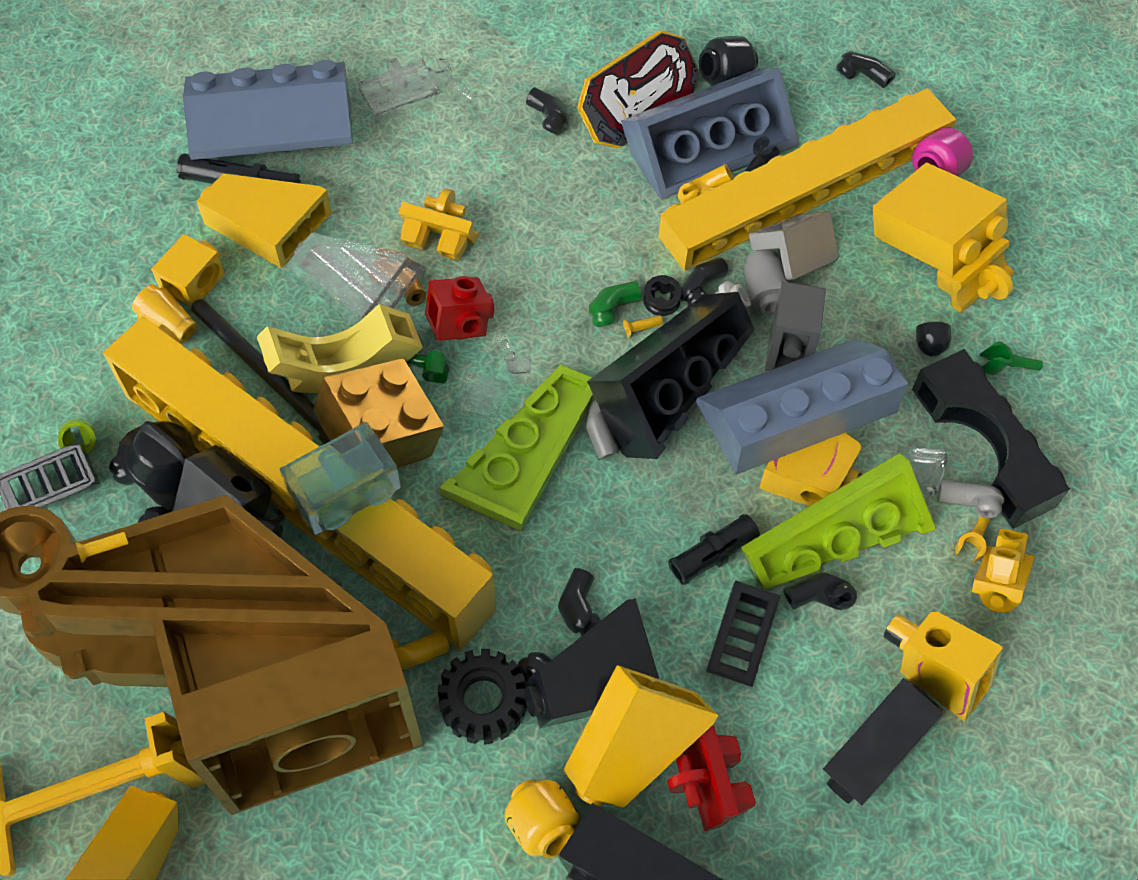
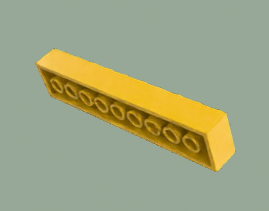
M142 316L103 352L128 399L157 421L173 422L183 427L192 437L194 446L200 452L214 445L225 450L270 487L272 494L269 506L431 630L434 632L442 631L448 643L457 650L461 651L496 611L493 570L483 558L475 553H470L468 556L455 547L453 538L445 530L438 526L430 528L418 519L417 512L402 499H397L394 502L382 493L383 490L378 482L364 472L358 475L349 469L345 459L336 450L328 446L322 449L313 442L312 436L302 425L295 421L288 424L279 417L278 411L265 398L259 396L254 399L245 392L242 383L231 373L225 372L223 375L212 368V363L201 351L196 348H192L189 351L182 346L179 338L167 326L161 324L157 327Z

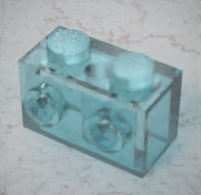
M368 422L355 427L279 468L288 493L314 535L324 530H334L343 526L353 514L369 505L377 506L386 502L393 496L396 490L401 488L397 466Z

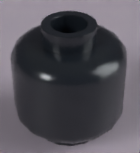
M738 35L716 37L710 40L699 56V71L711 86L753 71L758 65V55L752 44L745 37Z

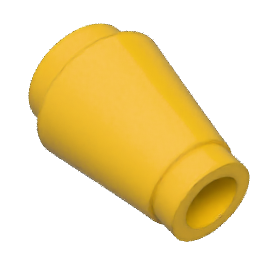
M155 284L148 285L137 295L132 304V310L137 314V320L143 316L157 327L161 324L167 326L179 338L181 344H184L198 329V324L193 321L191 316L165 287L159 288Z

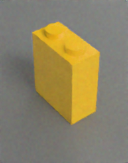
M926 162L873 205L874 235L898 250L953 276L966 264H972L980 252L992 241L996 242L1003 237L1008 228L1007 199Z

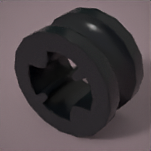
M667 275L652 277L644 287L643 302L646 309L657 316L673 314L680 306L682 288L678 281ZM659 291L661 294L670 293V299L668 301L663 297L655 299V292Z

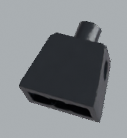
M214 445L185 459L173 511L227 495L278 537L281 538L283 533L282 525L266 517L272 494L270 487L225 450Z

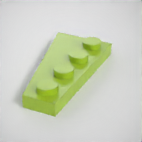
M560 364L524 401V406L511 420L507 418L496 429V435L481 450L478 448L466 460L465 467L454 478L450 476L439 487L440 495L522 532L590 408V404L595 399L587 383L592 377Z
M898 453L745 544L741 549L755 578L762 588L766 590L815 573L820 570L821 564L839 559L843 563L859 557V551L878 544L886 548L900 543L901 536L915 531L923 535L936 530L910 461L901 453Z

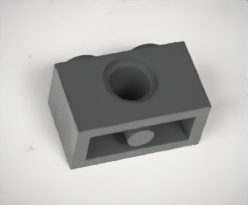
M782 282L770 328L765 371L773 370L815 354L821 335L826 288L813 287L806 283L793 284Z

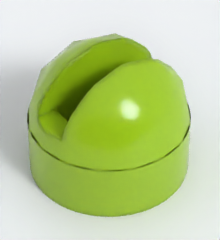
M80 418L70 419L63 423L58 432L59 447L62 449L76 443L71 427L78 426L84 440L85 450L89 453L96 442V433L93 426L88 421Z

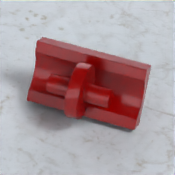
M711 726L683 752V755L676 759L679 774L667 780L670 793L685 792L688 807H698L704 831L722 827L736 816L746 813L756 804L751 785L747 781L730 783L726 769L733 768L741 762L742 753L737 737L717 735L714 726Z

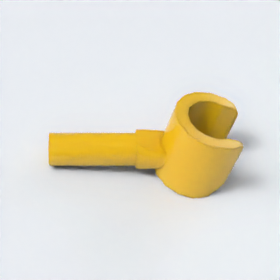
M979 516L971 532L963 534L956 543L955 554L958 555L964 543H971L977 548L978 552L972 563L979 561L986 552L987 545L983 537L992 518Z

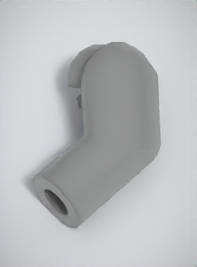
M595 400L590 404L586 427L597 458L601 460L617 454L619 450Z

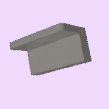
M830 211L794 215L749 234L752 251L780 249L784 274L787 280H795L839 258Z

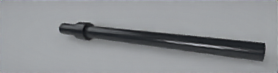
M204 299L195 301L191 311L319 433L318 438L326 447L334 449L313 411L315 405L303 393L292 391L286 377L269 373L264 363L263 355Z

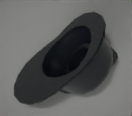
M146 421L141 426L128 432L119 442L117 458L120 468L154 502L164 509L173 512L185 459L200 451L194 446L193 439L189 433L178 424L167 421Z

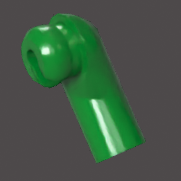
M632 281L602 289L589 304V314L592 313L593 324L596 327L611 325L616 319L613 313L614 308L641 301V291L638 282Z

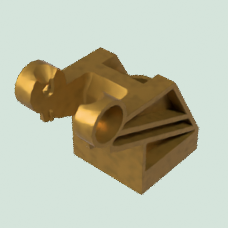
M223 495L79 541L81 544H86L125 532L129 543L128 545L89 556L83 564L78 554L75 537L63 520L50 510L27 505L8 508L0 512V608L5 612L21 615L22 628L29 642L48 661L56 666H61L63 673L69 679L74 680L86 677L93 686L107 683L116 686L168 687L187 762L231 815L424 746L408 687L387 624L229 496ZM32 557L41 559L40 567L36 572L32 574L21 573V566L27 559Z

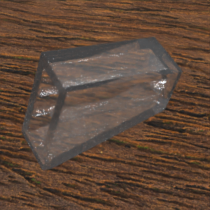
M311 233L306 240L297 246L294 256L286 265L289 270L353 325L361 321L379 304L394 309L425 268L402 252Z

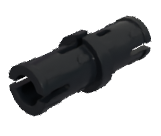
M742 514L738 519L717 532L708 531L700 536L699 543L675 558L668 560L669 568L682 585H686L711 567L717 565L719 568L727 564L729 556L760 536L759 529L749 515Z

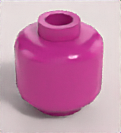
M943 127L925 137L915 146L912 154V164L915 171L927 162L958 177L970 167L973 160V149L968 138L962 132L949 127Z

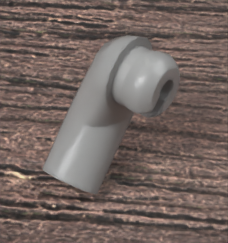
M940 480L937 502L976 507V512L981 517L995 518L1002 512L1004 497L995 486Z

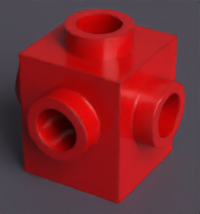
M460 276L453 279L429 280L425 316L437 341L463 340L486 336L488 321L493 318L495 307L492 295L486 292L479 277Z

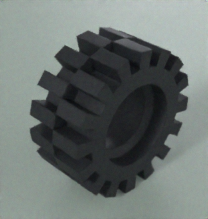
M481 648V655L474 656L473 650L464 652L465 659L460 662L457 657L450 662L451 670L444 669L441 675L442 684H438V702L443 720L447 727L450 726L452 728L453 734L459 738L461 736L467 737V742L476 744V740H484V745L492 744L493 738L500 737L503 740L509 736L508 731L512 728L514 730L518 728L520 719L526 712V683L524 675L519 673L518 665L513 659L509 663L506 661V654L498 651L496 657L490 656V649ZM477 681H490L497 685L502 693L500 704L489 713H475L464 703V694L467 688Z

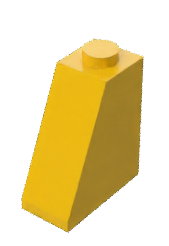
M224 173L212 185L206 187L197 200L205 225L280 268L289 261L332 213L327 189L321 186Z
M617 665L563 771L576 787V795L583 801L591 805L594 803L597 806H602L604 802L624 808L715 723L718 714L695 691Z
M130 785L65 880H156L179 831L177 802L160 792H148Z

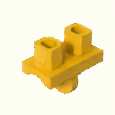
M445 188L440 193L439 198L427 195L424 200L425 208L402 202L398 213L404 221L400 237L404 245L424 250L429 233L440 234L441 238L436 250L440 256L460 261L468 243L475 245L479 233L473 231V222L461 219L465 216L466 206L455 203V191Z
M1002 237L996 242L992 241L980 252L972 264H966L953 276L940 270L937 271V287L951 295V306L959 313L964 312L979 297L987 299L991 296L992 298L1002 300L1013 292L1014 286L1011 277L1014 275V271L1008 266L1004 256L1005 250L1009 247V240Z
M1000 529L996 547L990 545L987 547L974 578L972 592L979 594L982 603L989 610L997 613H1006L1014 610L1022 602L1035 561V556L1025 554L1029 535L1026 533Z

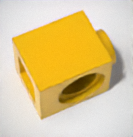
M185 234L175 242L151 269L159 288H167L177 301L190 308L195 301L203 299L225 275L218 250L207 241L201 240L198 242Z

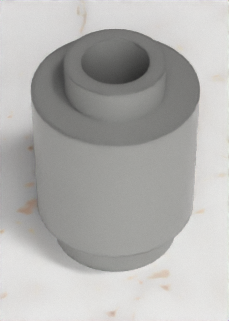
M764 249L748 256L746 266L744 267V276L751 307L755 311H761L763 314L773 315L782 282L789 283V280L785 278L782 259L779 257V254L774 250Z

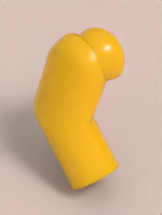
M724 164L689 183L683 184L678 191V199L681 204L699 196L710 187L716 188L733 180L734 178L729 167Z

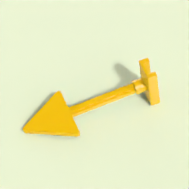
M166 712L144 718L149 746L140 749L139 754L7 802L0 761V875L12 877L16 872L10 832L11 825L16 822L143 776L152 778L164 773L190 788L206 785L187 762L177 720Z

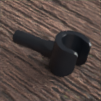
M765 136L758 138L753 144L755 157L745 171L750 172L767 164L772 158L780 155L779 149L775 146L769 154L761 155L770 140Z

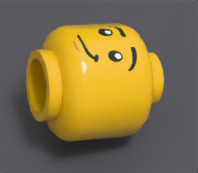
M547 779L524 781L511 794L512 799L505 809V822L521 848L528 855L543 856L546 859L555 858L559 855L580 823V814L558 782Z

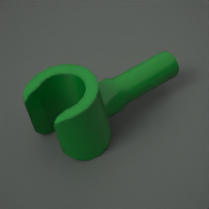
M996 342L979 354L981 357L990 360L982 366L988 375H995L1006 366L1040 371L1043 367L1041 360L1012 354L1010 348L1003 342Z
M431 351L427 356L415 354L407 361L424 368L422 373L424 380L442 384L446 383L449 366L446 364V358L441 352Z

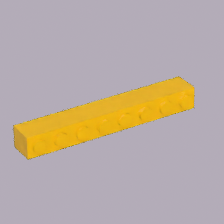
M928 88L913 95L907 94L896 103L881 110H873L864 118L850 125L844 124L839 126L831 134L818 140L807 141L795 151L784 156L778 155L759 168L750 172L744 171L723 185L716 188L710 187L699 196L687 202L670 206L665 212L661 213L658 237L681 268L686 271L750 240V233L794 215L804 214L912 161L914 148L921 140L943 127L953 128L956 118Z

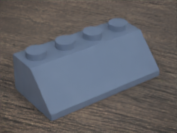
M321 60L313 65L294 66L291 64H280L273 69L254 70L252 68H239L231 73L220 74L204 71L185 77L183 102L191 160L353 144L351 101L345 62L335 63L330 60Z
M758 68L621 120L630 153L660 199L678 193L683 184L689 183L724 164L729 167L730 171L749 165L755 157L753 144L760 137L765 136L770 140L761 155L769 154L775 146L782 152L799 145L780 68Z
M853 339L697 397L696 403L737 475L897 413L908 383L885 348Z

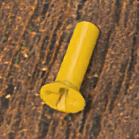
M661 315L634 322L623 321V327L628 338L634 332L663 325Z
M125 532L86 544L75 541L82 564L89 556L129 544Z

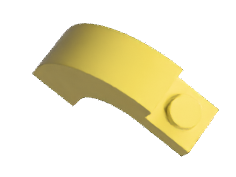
M381 304L377 305L354 326L333 335L306 337L267 326L257 336L268 372L287 377L291 390L300 393H319L323 377L402 358L407 362L423 348L410 314Z

